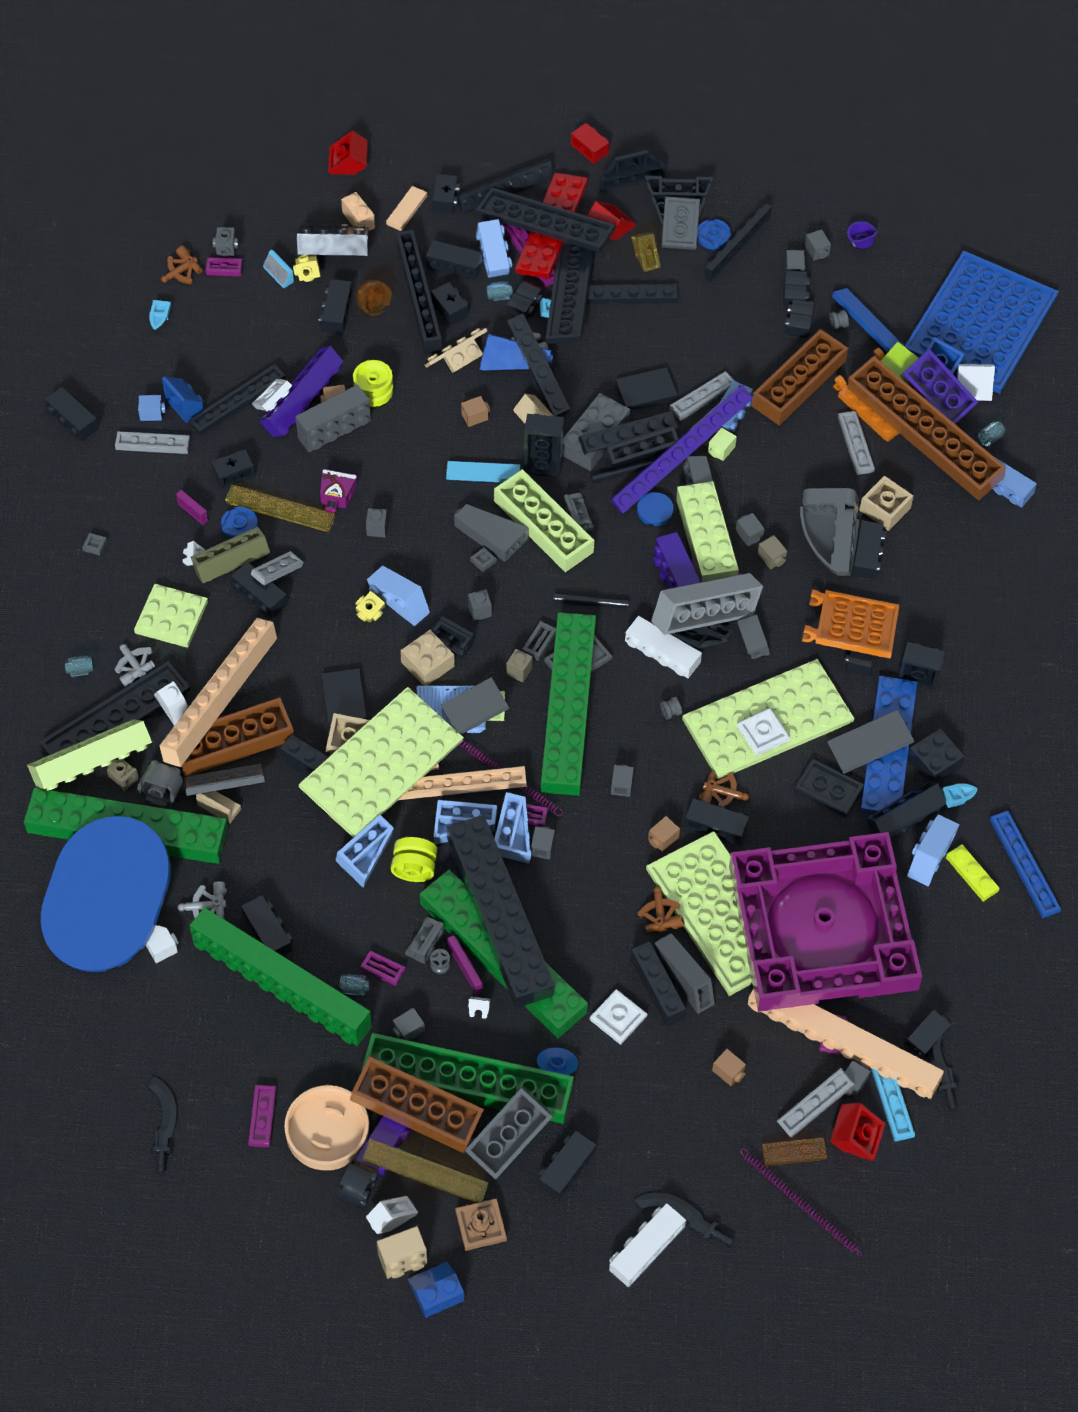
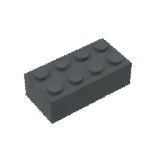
M356 385L295 416L298 439L307 451L311 452L328 442L335 441L344 434L350 433L359 426L366 425L371 421L369 398L359 385Z
M599 393L563 438L562 456L591 471L603 456L602 452L604 450L584 455L578 437L629 423L630 409Z
M523 1086L465 1151L493 1178L497 1179L550 1121L554 1114Z

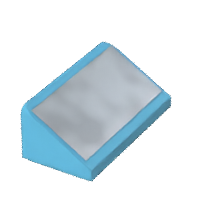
M270 250L264 263V269L285 288L294 282L293 270L273 250Z

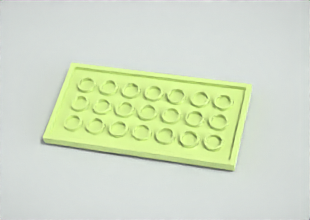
M816 659L683 715L682 720L712 771L717 774L716 778L719 780L726 777L729 772H738L853 723L854 717L822 665ZM771 708L789 735L790 740L755 756L738 730L737 723Z
M407 687L299 784V788L354 838L375 818L385 813L460 744L464 737L456 733L452 726Z
M712 832L647 865L646 870L655 884L661 888V893L665 899H670L680 904V908H675L674 913L676 916H683L684 928L730 996L751 985L752 979L742 923L739 919L729 869L730 854L716 833Z

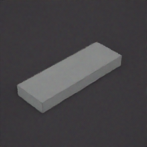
M290 551L252 569L251 575L260 583L266 585L302 567L303 561Z

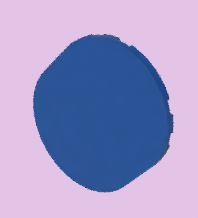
M113 816L87 824L77 831L65 844L56 862L41 909V928L44 939L53 954L65 964L81 971L103 972L127 963L147 944L156 926L171 875V865L166 846L156 832L136 819Z

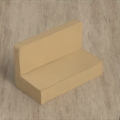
M525 394L513 409L524 423H526L527 413L554 416L535 395Z
M216 791L196 794L198 806L217 817L226 818L229 824L241 810V805Z

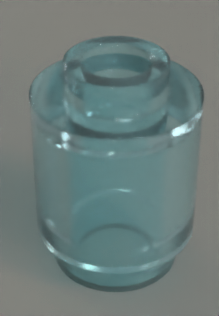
M508 282L491 283V285L487 286L488 300H507L513 295L512 285H508Z
M999 421L991 422L978 432V439L981 444L990 446L1003 437L1005 428Z
M85 655L68 658V662H65L66 674L70 673V676L74 677L93 672L91 657H86Z
M350 973L342 974L339 990L344 991L346 994L364 996V993L369 991L370 981L367 980V976Z

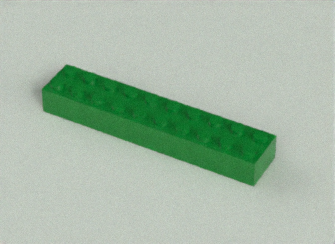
M558 612L541 793L580 796L595 635V615Z
M34 788L24 820L27 833L69 840L77 831L93 821L106 817L123 816L143 822L156 832L165 844L168 856L220 864L228 833L226 818Z
M448 870L420 893V905L438 922L444 923V928L452 936L454 935L458 942L507 989L467 887L453 872ZM546 963L555 984L554 996L525 1005V1007L555 1037L559 1038L587 1014L588 1003Z
M205 907L190 924L193 944L201 951L206 950L217 961L222 960L229 969L241 972L245 979L255 981L266 992L271 991L278 1000L290 1003L294 1010L299 1013L304 1012L313 1022H320L330 1033L339 1034L346 1043H353L358 1046L372 1028L369 1010Z
M372 1033L362 1070L370 1056L471 1104L502 1110L524 1086L554 1114L550 1121L565 1123L573 1089V1076Z

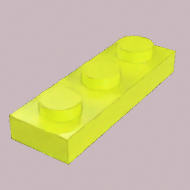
M960 845L946 855V859L982 901H985L999 891L996 883L963 845Z

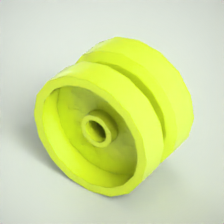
M368 360L355 368L353 373L354 386L359 385L369 398L370 407L381 406L391 399L393 394L392 371L387 364L382 361Z
M405 837L397 840L394 845L391 872L400 879L412 882H424L432 879L435 871L434 862L437 858V847L435 844L416 837Z

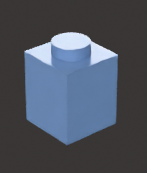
M161 395L139 396L138 411L140 421L162 420V413L166 412L165 402H162Z

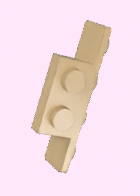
M478 328L470 333L472 337L468 339L463 337L456 342L457 346L452 348L450 345L443 349L442 355L438 356L436 353L428 358L429 362L425 364V367L427 368L444 358L450 370L454 373L483 355L474 339L486 333L487 329L485 328L481 331Z

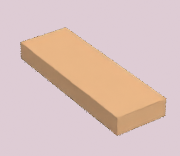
M412 186L387 219V225L402 231L426 199L427 192Z

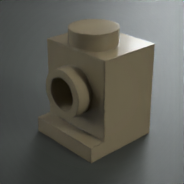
M114 759L108 765V777L123 791L127 790L139 779L137 770L132 768L124 759H119L118 761Z

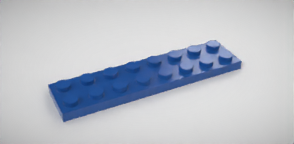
M879 676L873 721L898 710L911 734L917 682ZM909 745L867 763L860 812L874 814L903 796Z

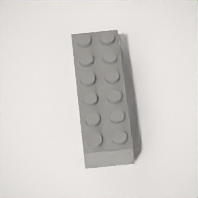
M748 573L662 590L651 622L666 635L751 617L754 614L763 585Z

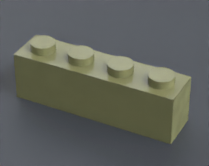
M256 527L190 558L196 575L202 583H205L243 566L246 562L249 563L269 554L270 551L264 534Z

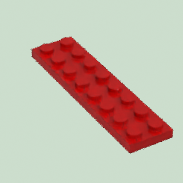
M555 173L543 203L576 213L587 187L588 178ZM530 232L516 265V273L549 279L564 241Z

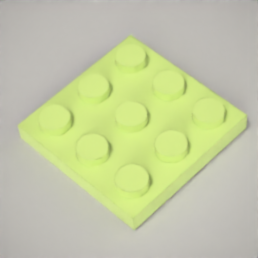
M154 584L134 631L139 635L188 648L206 608L208 599Z

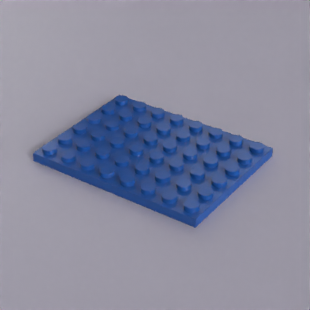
M963 251L905 347L919 358L935 337L965 354L961 364H993L995 366L993 391L1000 394L1057 298L1059 291Z

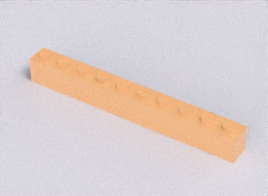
M256 618L160 744L164 762L179 767L183 765L276 641L277 636L273 622Z
M753 989L749 996L748 1005L758 1012ZM814 1004L760 1011L768 1015L773 1021H780L786 1024L789 1029L805 1034L810 1040L823 1042V1045L830 1050L834 1048L839 1050L845 1058L854 1059L867 1069L873 1068L878 1070L882 1077H890L897 1080L900 1086L914 1090L921 1097L931 1099L942 1080L943 1070Z

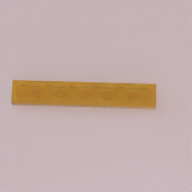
M231 485L225 498L228 504L247 507L252 511L326 532L330 531L335 520L334 513Z
M369 1139L362 1158L365 1162L476 1203L483 1201L488 1182Z

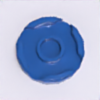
M705 220L698 226L697 240L705 248L721 249L730 240V228L721 220Z
M648 493L640 498L637 504V514L639 519L645 524H654V526L664 525L672 518L673 503L664 494Z
M234 507L235 509L225 512L222 516L221 527L223 533L228 538L232 539L258 527L257 517L251 509L247 507Z

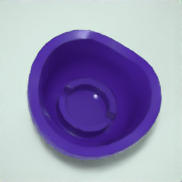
M854 222L848 228L847 238L856 248L866 249L874 244L878 231L868 222Z

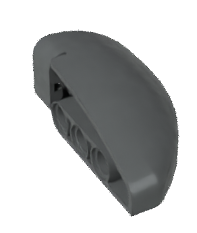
M850 488L805 489L803 491L802 506H800V516L804 534L817 558L835 575L851 576L859 531V520L856 519L858 516L859 499L856 491Z

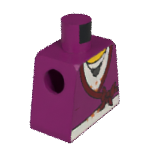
M323 469L320 497L321 503L326 505L325 510L327 512L335 513L337 507L346 508L358 486L357 475Z

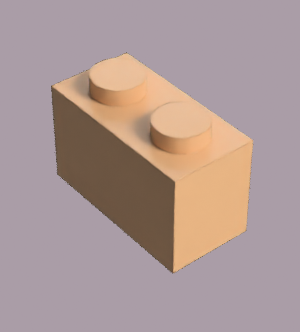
M357 192L341 199L342 213L353 227L362 224L365 227H369V231L375 228L374 214Z

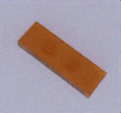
M824 1137L767 1143L761 1146L765 1166L827 1160Z

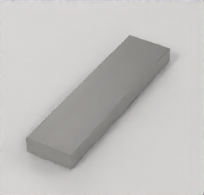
M725 371L671 404L669 409L681 421L725 394L735 380Z
M856 411L838 413V420L856 475L874 472L875 468Z
M117 431L115 449L188 454L190 436Z
M840 1068L777 1120V1122L792 1138L855 1084Z

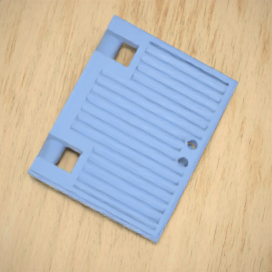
M417 686V696L452 726L441 704L474 686ZM486 722L467 731V733L483 732Z

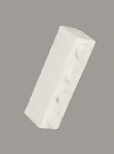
M640 616L635 619L626 631L625 642L629 646L637 648L646 656L656 659L661 665L668 666L680 676L689 678L701 663V652L670 634L664 635L655 625Z
M668 1204L663 1208L658 1207L652 1214V1220L649 1223L644 1222L638 1229L639 1233L635 1238L630 1237L624 1244L625 1248L621 1253L616 1252L609 1261V1271L627 1287H630L685 1227L686 1219Z

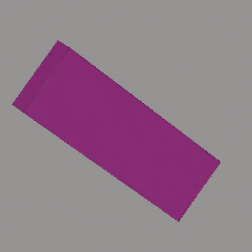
M454 935L447 938L448 948L476 995L482 993L483 983Z
M255 1085L249 1146L270 1147L276 1086Z

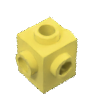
M301 255L296 259V265H293L295 276L298 275L300 281L308 282L320 277L316 255Z
M370 591L366 597L361 596L356 602V611L358 612L356 615L364 622L367 620L371 623L373 619L377 621L383 614L381 610L385 607V603Z

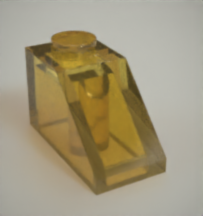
M646 232L631 236L636 257L643 271L661 268L654 234Z

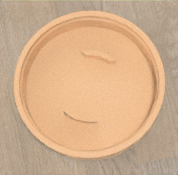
M318 1086L305 1091L291 1104L285 1118V1134L291 1152L301 1163L318 1170H335L352 1162V1159L357 1158L368 1141L369 1121L365 1107L350 1101L352 1092L338 1086Z

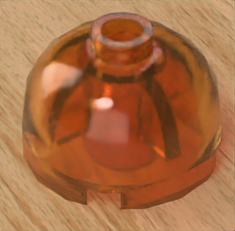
M374 279L363 282L356 292L357 305L370 316L382 314L384 312L382 309L386 305L389 306L392 297L390 288L383 282Z

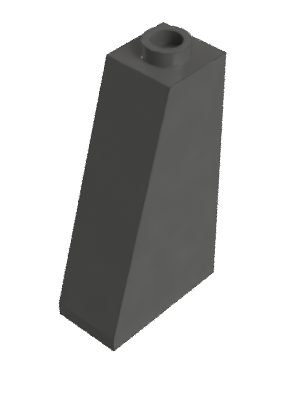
M466 504L454 514V526L504 562L529 539L528 527Z
M669 934L655 942L656 954L696 1013L699 1014L715 1005L711 979L672 934Z

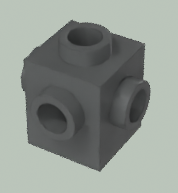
M217 227L216 237H213V248H216L217 255H234L235 248L238 249V238L235 235V228Z

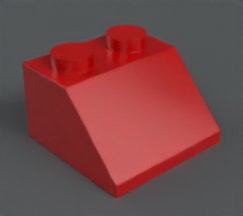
M349 132L329 147L328 173L356 174L366 167L367 140L356 132Z
M596 201L587 215L588 217L615 224V231L610 239H619L636 225L632 219L614 205Z
M861 1103L842 1104L830 1142L843 1152L874 1161L886 1123Z

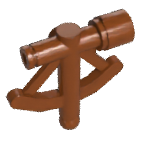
M180 246L176 253L181 259H173L172 256L168 257V269L170 272L161 277V281L164 283L175 278L179 282L190 285L192 284V268L197 274L203 271L197 264L196 257H191V252L185 246ZM173 263H183L176 268L173 266ZM188 269L187 277L180 275V273Z
M710 772L707 782H704V792L699 796L700 799L705 800L709 804L712 797H714L719 803L718 806L723 807L729 805L733 798L742 799L743 801L749 799L747 793L736 790L737 782L732 772H729L727 777L716 782L717 774ZM726 781L730 783V788L719 786ZM717 793L726 795L727 798L722 801Z
M658 886L654 888L655 900L647 903L638 912L639 917L645 916L654 922L645 926L647 933L657 930L659 932H666V928L678 929L685 926L682 915L671 917L675 908H680V904L670 899H663L662 890ZM664 906H670L671 908L665 916ZM653 908H656V919L648 914Z

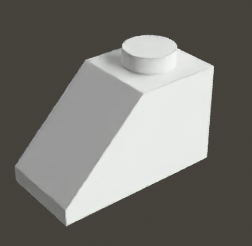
M173 681L157 691L154 696L175 726L188 709L184 696Z
M155 926L146 947L155 963H158L176 954V945L179 943L174 933L170 934L167 928Z
M404 1196L380 1201L366 1218L371 1224L372 1229L377 1234L392 1231L416 1216L418 1212L409 1198Z

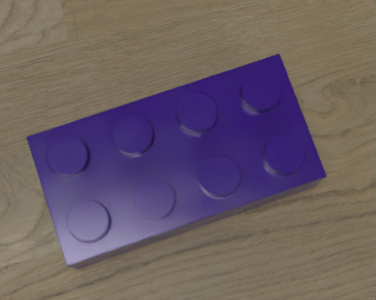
M930 349L925 351L900 375L911 388L954 424L978 403L973 395Z
M675 532L656 538V545L653 547L655 553L653 563L660 570V578L667 585L666 590L701 583L678 533Z

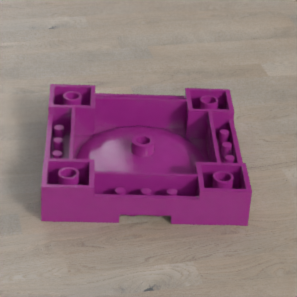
M889 832L849 837V841L771 851L769 847L731 852L729 869L739 919L742 923L758 1012L818 1004L819 1000L855 995H858V998L919 990L922 973L915 943L911 938L897 878V866Z

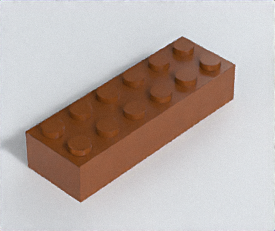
M820 329L753 393L751 406L780 425L846 362L848 348Z
M281 698L216 719L181 766L184 777L192 776L284 744L291 735H294V731Z
M370 1056L350 1097V1101L462 1153L465 1152L484 1110Z

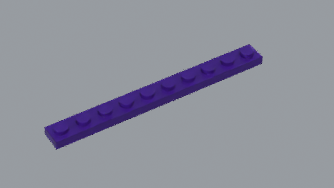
M739 385L610 499L621 514L626 512L753 399L743 385Z

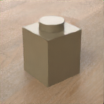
M772 536L759 543L758 555L772 569L784 564L787 550L775 536Z
M515 649L507 662V675L524 682L532 669V656Z

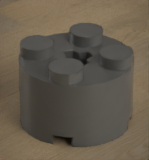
M152 761L147 766L137 786L138 792L141 795L144 793L147 796L146 800L152 804L166 806L167 803H170L171 805L183 784V779L180 775L181 771L177 767H169L158 761Z

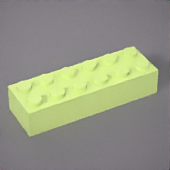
M523 469L494 489V502L514 522L528 527L529 537L564 572H567L594 553V539Z
M714 482L677 487L676 501L700 582L738 576L739 569Z
M133 719L30 763L27 766L36 787L52 790L58 787L57 783L73 781L76 779V775L80 773L86 775L93 772L94 767L99 765L104 767L111 764V760L115 758H126L130 755L129 752L133 750L137 752L148 748L147 744L152 743L144 721Z

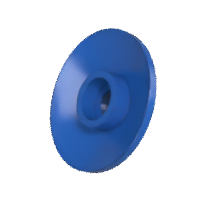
M548 1048L538 1055L537 1066L541 1070L569 1076L576 1071L578 1060L573 1053L566 1049Z

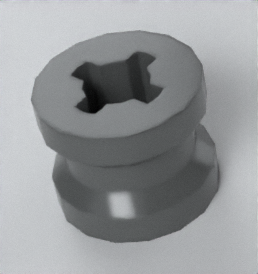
M841 310L839 313H830V324L833 330L841 326L844 328L848 327V315L845 310Z
M672 697L667 702H660V708L666 720L671 719L674 715L679 716L682 714L681 705L676 697Z
M437 949L430 955V966L433 972L443 974L449 970L450 955L446 950Z

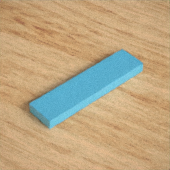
M448 461L446 478L447 480L505 482L520 471V465Z
M872 1068L871 1070L894 1142L915 1137L897 1080L890 1077L884 1078L878 1073V1070Z

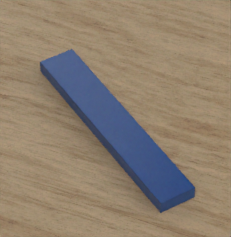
M847 288L833 293L832 297L887 353L897 342L904 346Z
M1009 811L991 816L990 822L1042 919L1059 913L1061 908Z

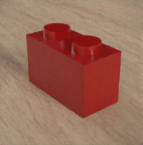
M587 123L571 133V145L593 164L609 154L608 140Z

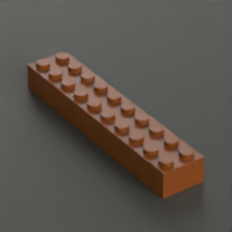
M875 356L848 378V390L978 501L1004 479L1006 467Z

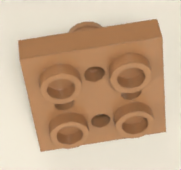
M497 1199L455 1208L465 1251L507 1241Z

